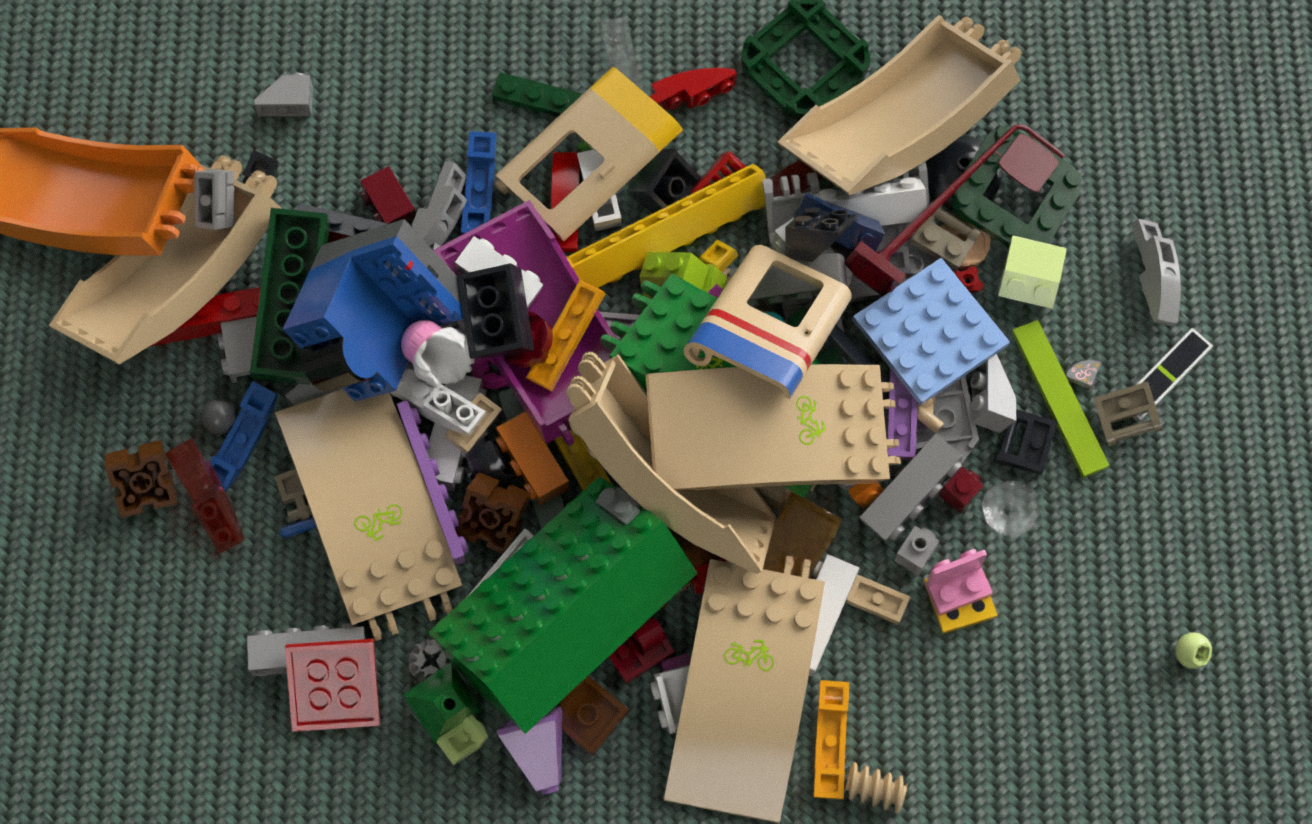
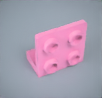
M972 549L961 554L960 559L950 562L947 559L933 566L934 569L931 570L925 586L939 616L992 596V589L982 569L987 556L985 550L976 552V549Z

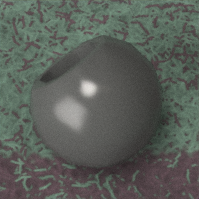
M219 400L209 401L200 413L201 423L205 430L212 434L227 433L236 420V411L227 402Z

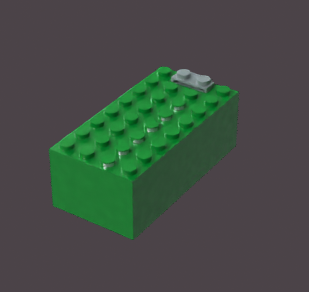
M599 476L428 633L465 680L526 734L698 573L660 518L644 509L622 489L616 488Z

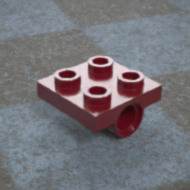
M651 616L608 658L625 684H628L660 664L661 661L673 656L675 651L666 639V635L655 617Z

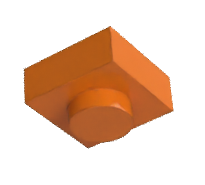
M879 482L871 484H855L847 491L860 507L864 509L866 506L871 505L884 489Z

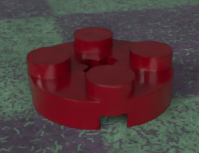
M528 311L534 351L504 357L506 361L518 368H529L537 363H544L548 358V352L552 345L553 333L550 323Z

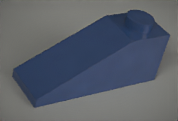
M807 193L804 194L793 216L796 218L808 207L821 208V211L827 212L846 210L848 214H857V221L836 240V242L851 250H854L862 241L876 252L885 235L879 221Z

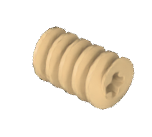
M853 762L844 793L846 790L849 791V799L852 801L857 794H860L862 804L871 797L872 807H876L880 800H882L884 810L886 811L891 804H894L895 813L899 814L905 799L908 783L904 785L903 776L901 775L892 782V774L890 772H887L884 778L881 779L880 769H876L870 776L869 767L866 765L858 772L857 763Z

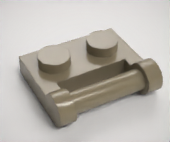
M940 207L917 230L910 244L937 260L942 258L948 267L957 271L982 230L976 226L974 228ZM934 218H937L967 237L966 241L964 242L932 221Z
M1148 381L1094 398L1109 447L1116 445L1117 441L1153 430L1155 433L1163 430ZM1149 412L1151 420L1115 431L1112 430L1111 423Z

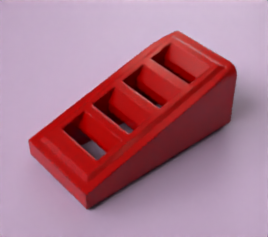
M724 152L696 184L690 194L711 185L709 182L711 179L714 182L721 180L722 178L717 174L718 171L727 177L746 166L732 152Z

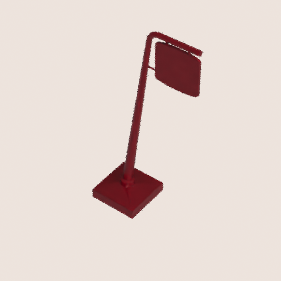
M1024 124L1013 125L881 252H875L861 241L845 260V265L854 276L882 297L889 292L892 293L906 275L890 263V257L994 152L1001 157L998 162L999 166L1015 181L1033 192L1040 190L1059 164L1052 153L1061 159L1065 154ZM1018 129L1024 130L1031 135L1029 138L1024 134H1019L1003 156L996 152ZM1033 138H1035L1037 141H1039L1041 144L1047 147L1051 152L1047 151L1043 146L1034 141Z

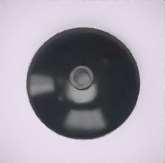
M962 135L945 149L925 161L928 174V190L932 199L935 200L964 173L966 168L962 167L960 163L965 162L969 165L982 144V140ZM1001 167L982 195L990 201L997 194L1002 182L1003 171ZM952 197L942 206L954 210Z

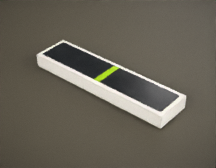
M1191 328L1137 384L1148 381L1155 405H1157L1212 349L1213 345L1195 329ZM1149 412L1132 418L1140 423Z

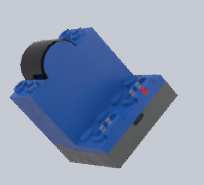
M403 219L322 245L283 327V331L303 349L301 354L302 368L311 384L319 390L329 392L342 388L355 402L397 390L409 361L404 357L401 349V340L405 330L419 320L435 322L441 326L464 319L458 279L454 272Z

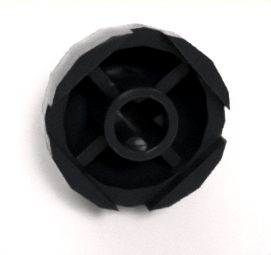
M486 429L469 452L465 454L467 465L464 466V469L472 481L479 472L500 480L498 486H502L515 479L516 475L510 471L509 462L511 459L508 453L503 454L495 440L492 441L489 437L493 433Z

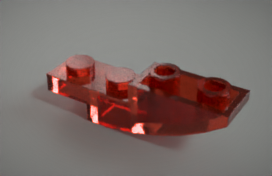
M190 438L166 451V457L193 501L191 504L193 510L219 554L244 541L245 538L231 502L209 460L205 462L193 439Z

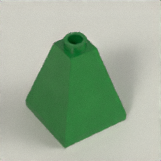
M451 662L402 695L434 743H437L439 737L462 724L467 716L472 714L475 717L483 711ZM450 698L451 706L447 710L444 707V701Z

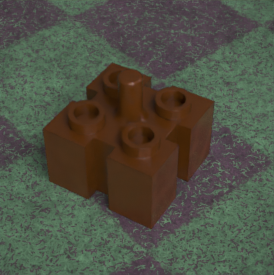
M161 440L139 445V452L129 454L127 448L105 454V469L111 488L115 487V501L121 518L143 513L144 505L153 503L154 509L177 504L176 486L171 470H168L167 457Z
M478 472L466 490L462 505L465 509L459 516V526L456 528V534L475 543L481 538L488 541L486 547L504 553L520 535L523 524L521 518L527 510L531 492L509 485L506 490L498 486L500 480Z

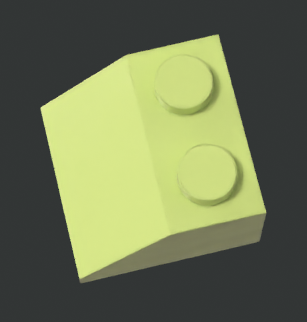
M1012 235L998 296L1053 309L1067 248Z

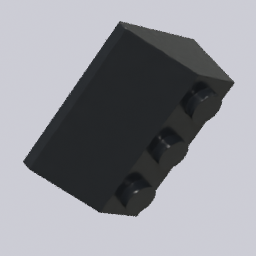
M509 263L457 275L471 359L508 357L534 351L520 267Z

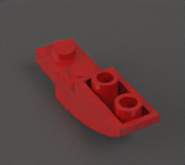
M703 68L677 73L652 83L651 96L649 97L665 111L678 108L683 101H685L689 109L695 106L700 107L707 104L712 97L731 91L736 85L737 73L734 69Z

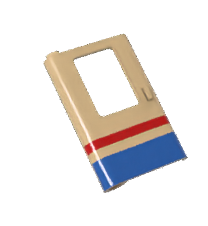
M756 245L751 248L684 347L685 357L694 365L705 366L714 355L780 387L784 391V397L790 399L850 302L851 292L846 285L766 246ZM773 266L795 276L797 279L822 289L798 327H792L747 304L768 270ZM702 351H704L705 357L699 358Z

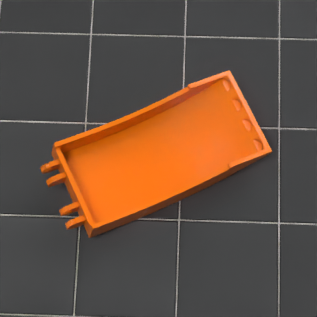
M37 127L0 128V234L41 245L87 253L161 256L167 240L178 238L180 231L174 225H181L185 222L186 216L180 210L187 194L194 193V171L205 169L200 167V163L183 145L112 144L66 137L40 131Z

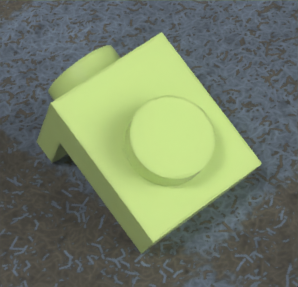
M471 714L465 718L462 724L439 737L437 744L452 764L455 765L480 749L487 740L488 735L483 724Z

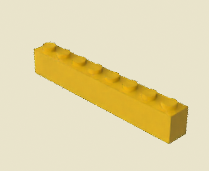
M751 164L566 258L581 281L598 289L609 282H616L624 274L632 270L642 269L647 252H671L680 246L690 245L696 238L704 234L713 233L720 226L728 222L739 220L742 218V215L751 210L763 208L765 202L762 180L766 179L765 173L755 164Z

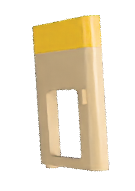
M612 67L495 175L497 181L494 185L502 194L506 195L509 193L512 196L514 195L522 203L530 200L547 226L565 241L680 134L683 129L661 106L618 69ZM575 133L602 156L604 162L555 208L548 209L520 184V180L568 135Z

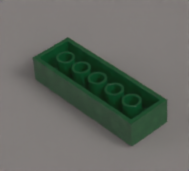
M271 208L250 367V374L253 379L310 385L315 344L302 349L283 331V327L321 246L328 243L330 220L327 213Z

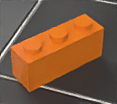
M526 411L496 427L498 438L495 439V442L498 444L503 454L507 452L512 459L509 465L516 477L521 475L526 484L523 485L525 491L531 492L530 500L536 499L539 506L569 490L568 479Z

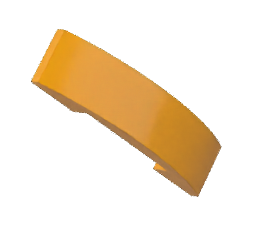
M820 680L815 744L814 798L844 799L849 682Z

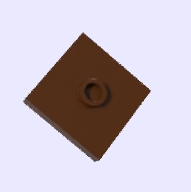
M589 676L576 686L557 706L561 707L562 731L592 756L596 754L630 712L626 706Z

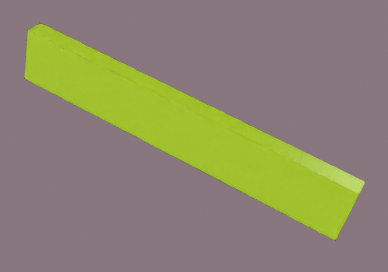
M1036 320L1013 329L1012 335L1054 421H1057V427L1082 478L1108 469L1110 465L1039 321Z

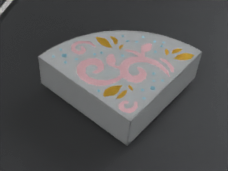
M1095 360L1081 361L1069 369L1066 378L1070 382L1091 389L1101 362Z

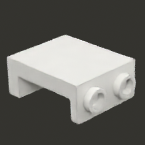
M689 665L653 674L655 682L650 683L654 699H660L662 710L658 711V717L661 727H667L670 734L675 733L678 728Z

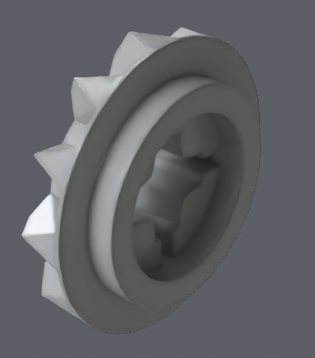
M426 639L420 644H416L409 654V669L414 678L419 682L424 681L438 671L432 665L424 666L427 663L424 653L431 657L439 656L436 661L440 669L451 662L434 640Z

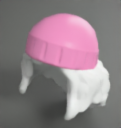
M419 320L405 330L401 340L402 353L406 359L414 364L416 376L424 380L427 385L437 388L439 383L454 384L463 380L467 372L472 371L470 364L474 363V359H471L469 356L467 337L461 330L452 327L441 328L435 322Z

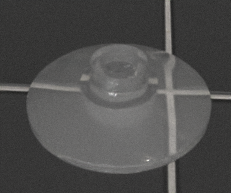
M1005 481L994 485L988 490L983 499L982 513L988 526L995 532L1004 536H1019L1028 532L1035 525L1039 515V504L1036 496L1028 487L1018 482ZM1011 508L1014 511V515H1006L1004 509Z

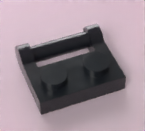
M1016 409V421L1004 430L999 451L995 452L993 462L1001 466H1011L1042 476L1057 421ZM1018 423L1026 424L1018 456L1011 455L1010 450Z

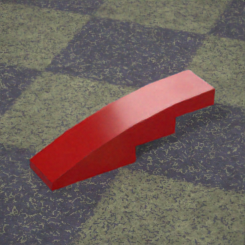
M553 152L551 209L555 208L580 185V164L577 152ZM578 229L565 241L551 230L563 252L578 251Z

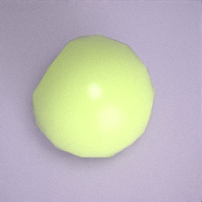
M1190 632L1185 634L1176 643V658L1187 668L1198 669L1203 667L1211 658V643L1200 633Z

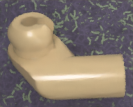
M934 396L921 406L917 402V419L936 434L945 423L933 414Z

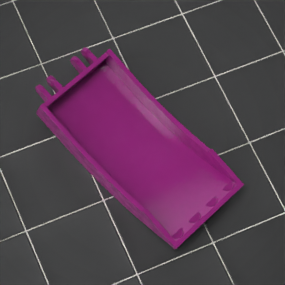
M530 200L433 250L453 271L455 261L474 236L479 240L482 238L490 242L496 252L502 256L504 254L510 256L523 271H531L540 278L543 286L529 306L528 311L536 313L550 323L551 329L556 324L579 282L578 276L557 243L554 234ZM598 309L594 313L591 322L552 392L526 379L531 367L518 368L506 361L504 357L492 358L546 444L562 436L568 446L574 444V437L570 432L572 429L569 422L574 406L567 396V389L572 378L574 379V377L582 375L579 374L578 366L582 362L583 355L593 352L598 355L597 357L603 363L610 360L609 355L612 351L600 343V338L605 334L616 339L617 337L610 330L609 325Z

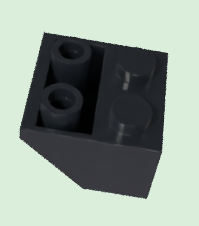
M818 207L805 208L785 227L786 256L793 260L813 262L857 221V214H848L846 210L827 212L821 211V208Z

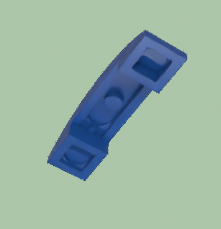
M469 131L465 190L467 202L463 207L461 235L491 220L497 133Z
M252 381L239 405L242 407L217 456H212L199 481L226 494L259 442L278 397L277 393Z

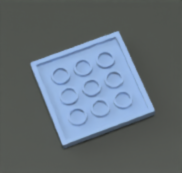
M942 258L896 287L892 293H887L854 315L852 319L920 406L1008 347L1010 343Z

